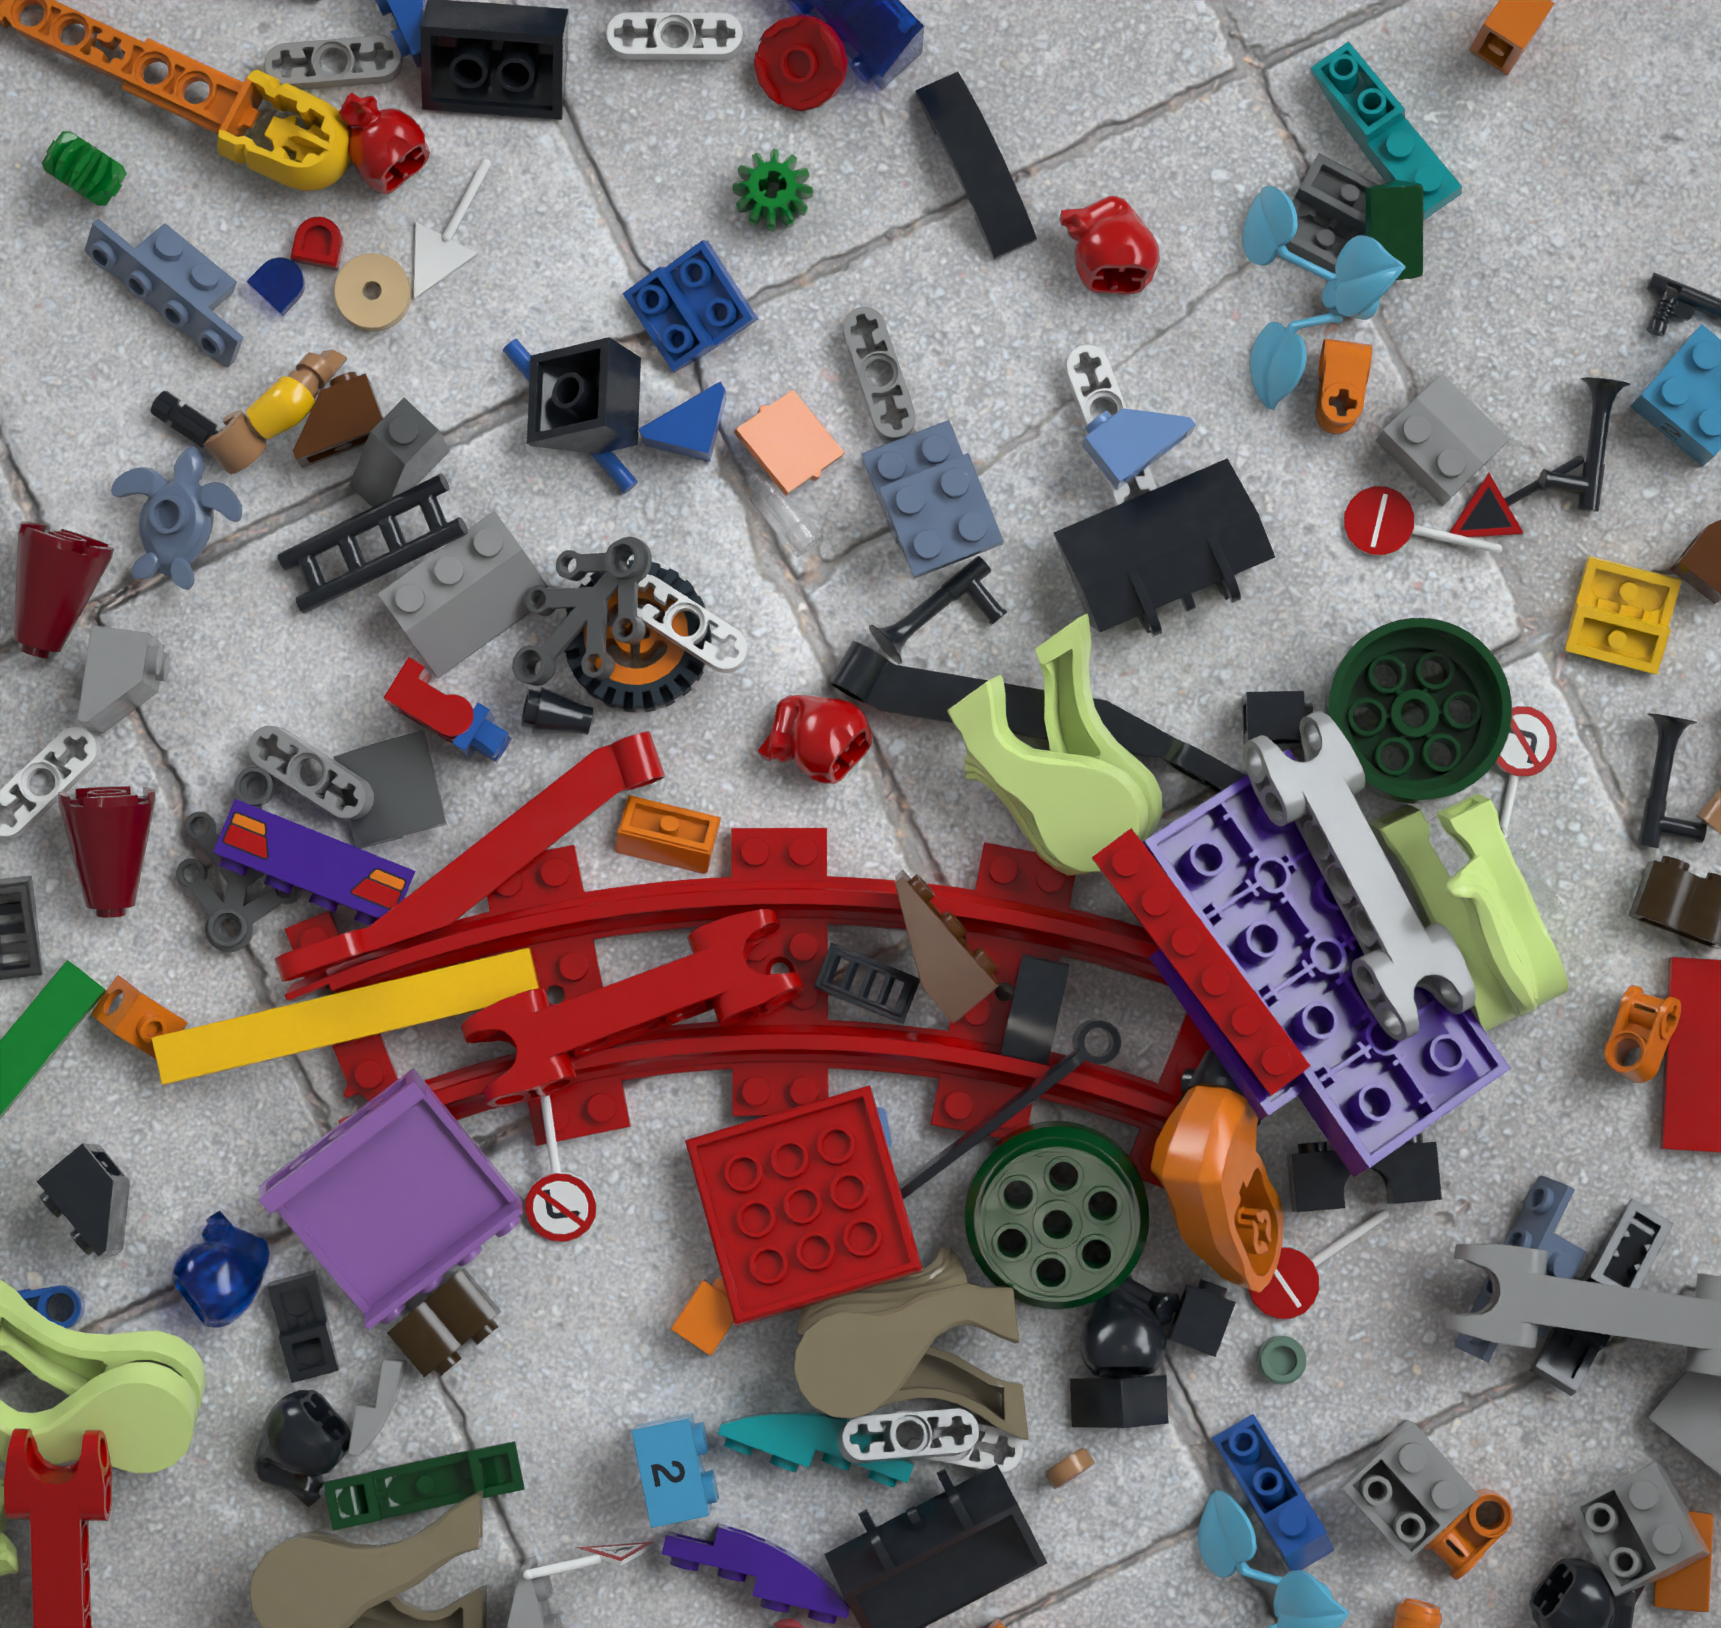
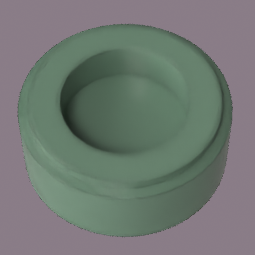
M1287 1336L1271 1337L1258 1350L1256 1359L1258 1369L1262 1376L1272 1383L1279 1385L1293 1383L1301 1377L1306 1368L1305 1351L1293 1338Z

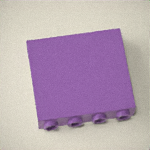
M414 1068L261 1183L258 1200L270 1214L274 1211L278 1212L364 1314V1326L368 1330L379 1322L385 1325L393 1321L404 1310L405 1302L418 1292L423 1296L434 1290L443 1280L442 1274L455 1264L461 1267L471 1262L481 1252V1245L494 1235L502 1237L509 1233L520 1222L519 1216L523 1214L520 1196Z

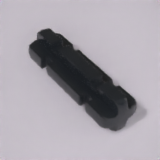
M162 391L152 403L150 409L152 415L164 423H167L168 420L171 421V428L201 448H204V443L208 438L219 432L216 430L218 425L188 404H184L182 407L179 405L181 401L179 398L168 391Z

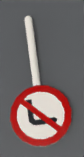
M1516 706L1512 708L1509 735L1499 758L1495 762L1502 771L1510 774L1499 821L1505 839L1519 776L1529 777L1542 772L1552 762L1557 750V735L1552 722L1543 712L1532 707Z
M550 1095L540 1098L551 1173L542 1176L531 1186L526 1196L525 1213L530 1226L540 1236L551 1241L567 1242L581 1237L590 1229L596 1217L597 1201L592 1188L582 1178L572 1173L561 1172Z

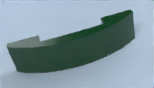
M516 1441L432 1457L323 1482L333 1531L459 1503L482 1490L483 1498L525 1490Z

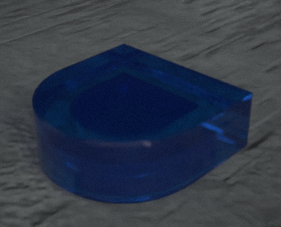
M283 257L268 260L246 281L282 317L302 297L306 284L305 277L299 266L292 260Z

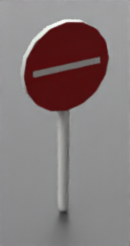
M1373 486L1360 491L1350 500L1344 513V529L1349 541L1358 550L1371 556H1386L1399 551L1409 541L1412 534L1493 553H1500L1502 551V546L1496 543L1414 525L1415 515L1410 502L1400 492L1389 487Z
M1386 1209L1381 1210L1311 1259L1303 1252L1290 1247H1282L1278 1265L1270 1283L1261 1292L1248 1289L1253 1303L1264 1314L1276 1319H1292L1304 1314L1314 1304L1319 1292V1274L1316 1267L1387 1219L1390 1215L1389 1211Z

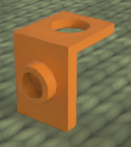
M119 975L116 976L91 1013L94 1018L111 1032L155 1059L152 1037L184 1030L187 1025V1021L140 992ZM123 993V1000L120 1006L109 1015L111 1003L119 994Z

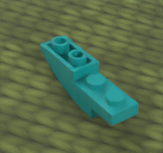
M1349 41L1311 67V73L1330 105L1384 181L1387 183L1401 180L1419 183L1423 186V221L1462 194V185L1405 118V108Z
M798 1411L768 1412L722 1422L717 1433L726 1437L725 1447L750 1456L754 1448L772 1454L769 1463L792 1472H797L799 1465L809 1468L815 1450L824 1452L822 1461L832 1466L849 1471L852 1463L840 1454L837 1447V1434L846 1422L852 1420L848 1418ZM858 1427L857 1433L850 1436L851 1444L859 1445L861 1453H864V1447L870 1444L873 1435H863L861 1427ZM908 1459L854 1463L870 1469L867 1478L890 1487H895L897 1480L908 1483L914 1466L913 1461Z

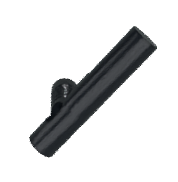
M1653 272L1646 290L1660 296L1646 329L1649 333L1663 337L1671 316L1689 321L1695 309L1721 319L1720 298ZM1666 286L1676 289L1678 295L1674 298H1669Z

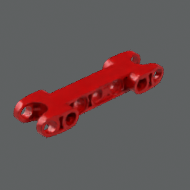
M760 909L727 916L703 925L687 936L693 954L551 1006L546 990L537 988L502 999L470 1016L461 1025L465 1042L503 1041L510 1043L517 1051L515 1063L509 1071L500 1075L483 1089L487 1104L491 1107L511 1106L534 1101L564 1090L577 1081L572 1065L573 1061L714 1009L721 1027H732L764 1016L790 1002L804 990V985L797 972L765 975L755 972L746 963L752 948L779 929L780 923L776 913L770 909Z
M15 1428L11 1435L6 1459L4 1507L8 1520H30L34 1628H92L89 1521H108L112 1507V1466L106 1436L102 1430H86L83 1435L79 1460L72 1465L59 1466L51 1464L42 1457L38 1451L31 1429Z

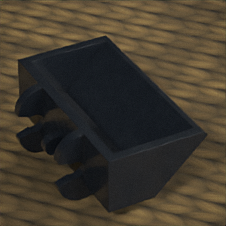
M1228 458L1053 532L1085 614L1087 613L1089 617V624L1099 632L1138 617L1146 633H1151L1152 637L1162 634V628L1155 611L1156 608L1180 599L1185 611H1191L1196 608L1191 593L1215 583L1225 600L1230 599L1231 603L1241 600V594L1234 575L1275 558L1260 516Z
M998 1465L956 1486L953 1485L945 1468L940 1470L936 1474L945 1492L916 1507L912 1506L906 1509V1512L877 1527L867 1509L858 1513L867 1532L824 1555L843 1597L861 1628H924L1047 1564Z

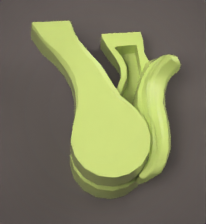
M1086 613L1035 648L1044 675V720L1050 751L1033 749L1017 739L1009 729L1006 717V693L1003 677L1000 674L985 682L947 710L954 725L962 734L967 750L963 767L966 779L970 781L978 780L991 789L1008 808L1018 827L1038 856L1052 868L1068 876L1101 872L1092 860L1095 854L1130 828L1133 829L1143 842L1154 834L1163 813L1162 792L1153 773L1115 740L1095 709L1090 689L1089 660L1091 634L1089 617Z
M1477 793L1436 813L1444 830L1461 846L1470 860L1452 878H1450L1429 841L1430 826L1420 809L1406 804L1368 824L1381 849L1395 861L1415 901L1423 926L1426 927L1433 923H1440L1448 929L1464 957L1475 988V1004L1470 1010L1485 1032L1515 1017L1534 1012L1538 1006L1567 993L1569 984L1563 964L1541 920L1528 885L1515 863L1500 828L1498 813L1491 799Z
M0 1280V1350L7 1352L41 1380L69 1395L68 1398L54 1408L37 1413L18 1412L0 1399V1461L6 1462L9 1442L15 1428L31 1429L39 1453L45 1460L54 1465L79 1460L83 1435L86 1430H102L106 1436L111 1466L132 1473H156L173 1466L187 1453L206 1386L204 1363L192 1346L180 1337L162 1331H137L107 1335L66 1329L46 1319L30 1307L16 1289Z

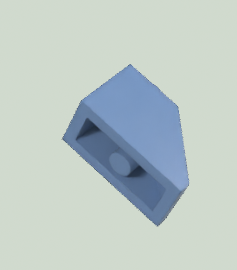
M1122 408L1112 416L1108 411H1105L1085 427L1089 434L1085 436L1082 446L1114 488L1118 490L1191 435L1196 424L1190 417L1125 408Z

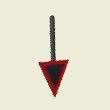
M1577 456L1551 472L1566 474L1582 465L1584 458L1583 456ZM1488 472L1449 533L1465 537L1524 534L1509 506L1539 490V479L1504 498Z

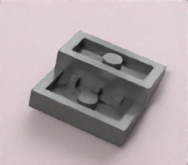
M1318 153L1292 201L1296 209L1298 227L1295 236L1285 245L1291 253L1336 274V261L1346 243L1355 236H1366L1365 190L1379 184Z
M423 730L374 743L333 757L336 762L366 780L374 793L373 806L368 814L359 819H349L355 847L362 849L401 839L404 835L448 825L426 735ZM355 787L352 790L341 788L342 795L346 800L345 807L347 805H357L358 799L353 795Z

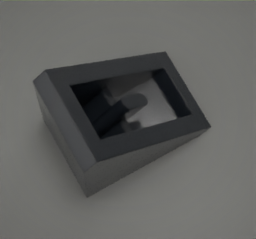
M1166 1374L1070 1378L1072 1427L1130 1428L1169 1424Z

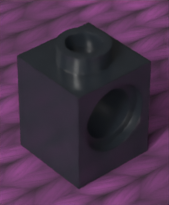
M1304 691L1246 692L1242 697L1243 745L1247 741L1261 735L1268 737L1274 744L1302 743L1300 721L1302 717L1313 713L1312 703L1304 702Z
M1200 1279L1198 1287L1186 1284L1179 1302V1311L1174 1315L1167 1339L1216 1357L1236 1303L1225 1298L1228 1289Z

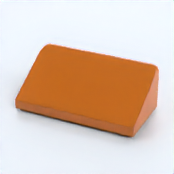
M629 795L617 832L615 850L621 854L706 874L710 866L721 817Z
M1688 1511L1711 1554L1668 1577L1655 1581L1653 1606L1709 1612L1714 1518L1713 1514L1708 1512Z

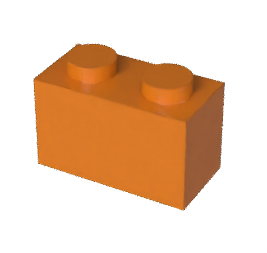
M1499 0L1483 23L1469 51L1508 76L1555 3L1550 0Z

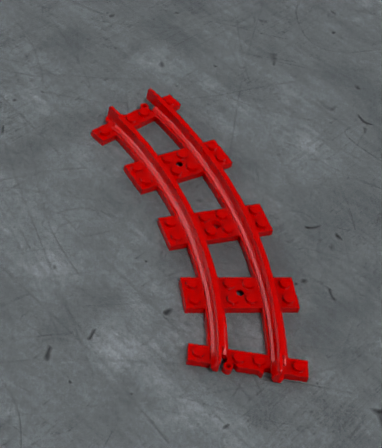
M731 828L732 877L655 882L584 892L575 845L545 850L487 896L489 912L456 920L450 926L304 976V979L291 984L284 995L286 1001L296 1002L328 988H331V991L336 994L530 948L539 988L547 992L551 986H560L565 993L562 1001L564 1002L603 987L594 940L650 932L699 928L735 914L760 909L773 910L780 923L779 929L752 948L746 963L755 972L765 975L771 974V968L776 963H784L788 966L789 973L797 972L800 975L804 990L796 998L770 1013L736 1026L721 1027L718 1021L670 1025L573 1061L572 1065L577 1081L570 1087L550 1095L556 1142L631 1127L622 1081L661 1075L732 1069V1116H768L828 1098V1069L862 1070L939 1079L930 1125L968 1132L1067 1056L1051 1051L1048 1065L1000 1055L1012 998L1008 1001L999 1000L996 997L995 989L954 1024L950 1021L948 1031L885 1023L828 1020V995L814 990V985L828 952V925L906 931L907 929L895 880L827 876V828ZM984 842L975 890L927 883L935 894V897L930 901L943 915L949 910L966 929L967 933L962 937L966 938L967 944L974 951L979 947L983 948L996 963L999 969L994 972V975L997 977L998 985L1008 983L1014 989L1022 953L1055 961H1059L1060 956L1169 987L1149 958L1159 948L1145 929L1116 919L1069 908L1075 875L1068 876L1055 870L1034 851ZM329 910L284 929L293 950L340 935L332 913ZM1186 1012L1158 1083L1104 1065L1085 1061L1041 1095L1039 1099L1084 1110L1139 1128L1129 1157L1136 1165L1143 1181L1164 1189L1159 1179L1151 1171L1156 1140L1169 1116L1177 1107L1179 1097H1184L1181 1090V1081L1185 1069H1197L1205 1052L1211 1049V1047ZM381 1034L332 1045L347 1081V1087L343 1094L345 1098L362 1095L369 1102L399 1079ZM517 1053L460 1068L424 1081L454 1118L459 1121L501 1108L491 1107L487 1104L483 1089L500 1075L509 1071L515 1063ZM541 1100L529 1101L527 1103L536 1146L546 1145L547 1140ZM1033 1102L989 1136L1002 1139L1009 1133L1029 1125ZM349 1116L338 1120L339 1124L343 1122L345 1119H347Z

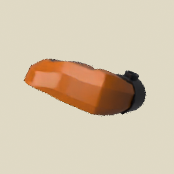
M1211 1048L1205 1052L1197 1069L1187 1068L1183 1073L1181 1090L1184 1098L1169 1116L1156 1140L1151 1171L1166 1190L1173 1222L1187 1246L1223 1279L1241 1287L1261 1292L1270 1283L1280 1257L1284 1225L1282 1202L1268 1179L1263 1161L1256 1152L1257 1126L1261 1124V1120Z

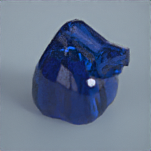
M219 1210L206 1219L207 1225L201 1233L203 1243L191 1244L179 1255L171 1278L175 1287L205 1327L212 1328L229 1325L245 1313L262 1284L270 1259L269 1246L264 1238L235 1227Z

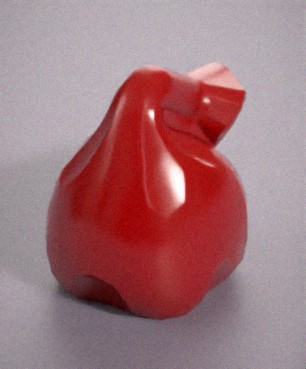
M351 92L346 97V100L341 105L339 114L341 119L351 126L348 145L350 159L361 177L375 192L390 194L398 189L407 179L418 173L428 161L430 151L425 142V134L419 124L405 112L394 108L378 110L377 100L374 96L360 98Z
M1108 196L1085 208L1061 210L1059 219L1061 226H1065L1068 229V235L1078 241L1074 251L1075 267L1082 284L1086 288L1096 293L1135 294L1141 292L1152 281L1160 262L1159 245L1153 233L1125 199L1118 196Z
M789 695L780 700L776 705L770 735L757 752L764 760L769 762L772 759H777L782 763L794 760L798 770L811 780L824 784H836L868 752L872 745L871 729L868 726L864 712L853 703L842 699Z

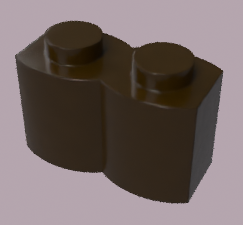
M1662 856L1661 862L1656 860L1647 862L1628 916L1702 945L1721 949V875L1708 872L1706 878L1699 877L1688 872L1690 864L1669 856Z
M463 1268L389 1330L387 1334L423 1377H426L433 1370L441 1377L462 1359L456 1350L470 1338L478 1345L499 1327L493 1319L501 1313V1310L468 1271Z

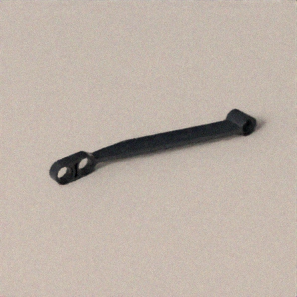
M852 641L829 683L846 695L882 712L953 723L947 710L988 680L896 665L873 649L859 642ZM1004 683L1006 717L1008 727L1012 733L1048 740L1044 720V690ZM1093 698L1095 709L1105 727L1115 740L1131 754L1162 759L1177 771L1217 793H1220L1246 776L1213 756L1172 737L1111 702Z
M1087 1020L1080 1024L1074 1031L1072 1037L1074 1050L903 1180L899 1184L903 1200L1068 1076L1085 1061L1093 1064H1106L1114 1060L1121 1048V1036L1117 1028L1103 1020ZM1094 1028L1102 1029L1107 1034L1109 1042L1104 1053L1098 1056L1091 1055L1085 1048L1084 1042L1088 1032Z

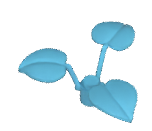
M1265 186L1261 189V193L1255 197L1244 223L1242 242L1247 258L1254 264L1267 266L1279 254L1281 258L1329 281L1322 292V301L1324 306L1329 309V314L1292 321L1286 328L1279 322H1270L1263 328L1254 343L1250 359L1253 386L1262 403L1268 409L1275 410L1277 404L1295 388L1305 369L1307 360L1306 346L1302 337L1295 333L1302 328L1325 323L1340 324L1343 316L1361 320L1370 319L1378 309L1380 298L1402 273L1405 265L1389 254L1377 240L1364 235L1353 237L1343 247L1336 261V274L1291 253L1285 245L1292 240L1297 231L1296 209L1291 199L1282 190L1273 186Z
M1215 1490L1210 1495L1198 1530L1199 1551L1208 1569L1219 1577H1230L1237 1569L1243 1576L1277 1585L1274 1598V1613L1279 1617L1278 1623L1266 1628H1340L1348 1617L1349 1611L1332 1598L1329 1588L1324 1583L1319 1582L1313 1575L1303 1570H1294L1286 1573L1284 1577H1279L1252 1569L1246 1564L1247 1561L1254 1557L1257 1549L1256 1536L1249 1518L1238 1503L1224 1491Z

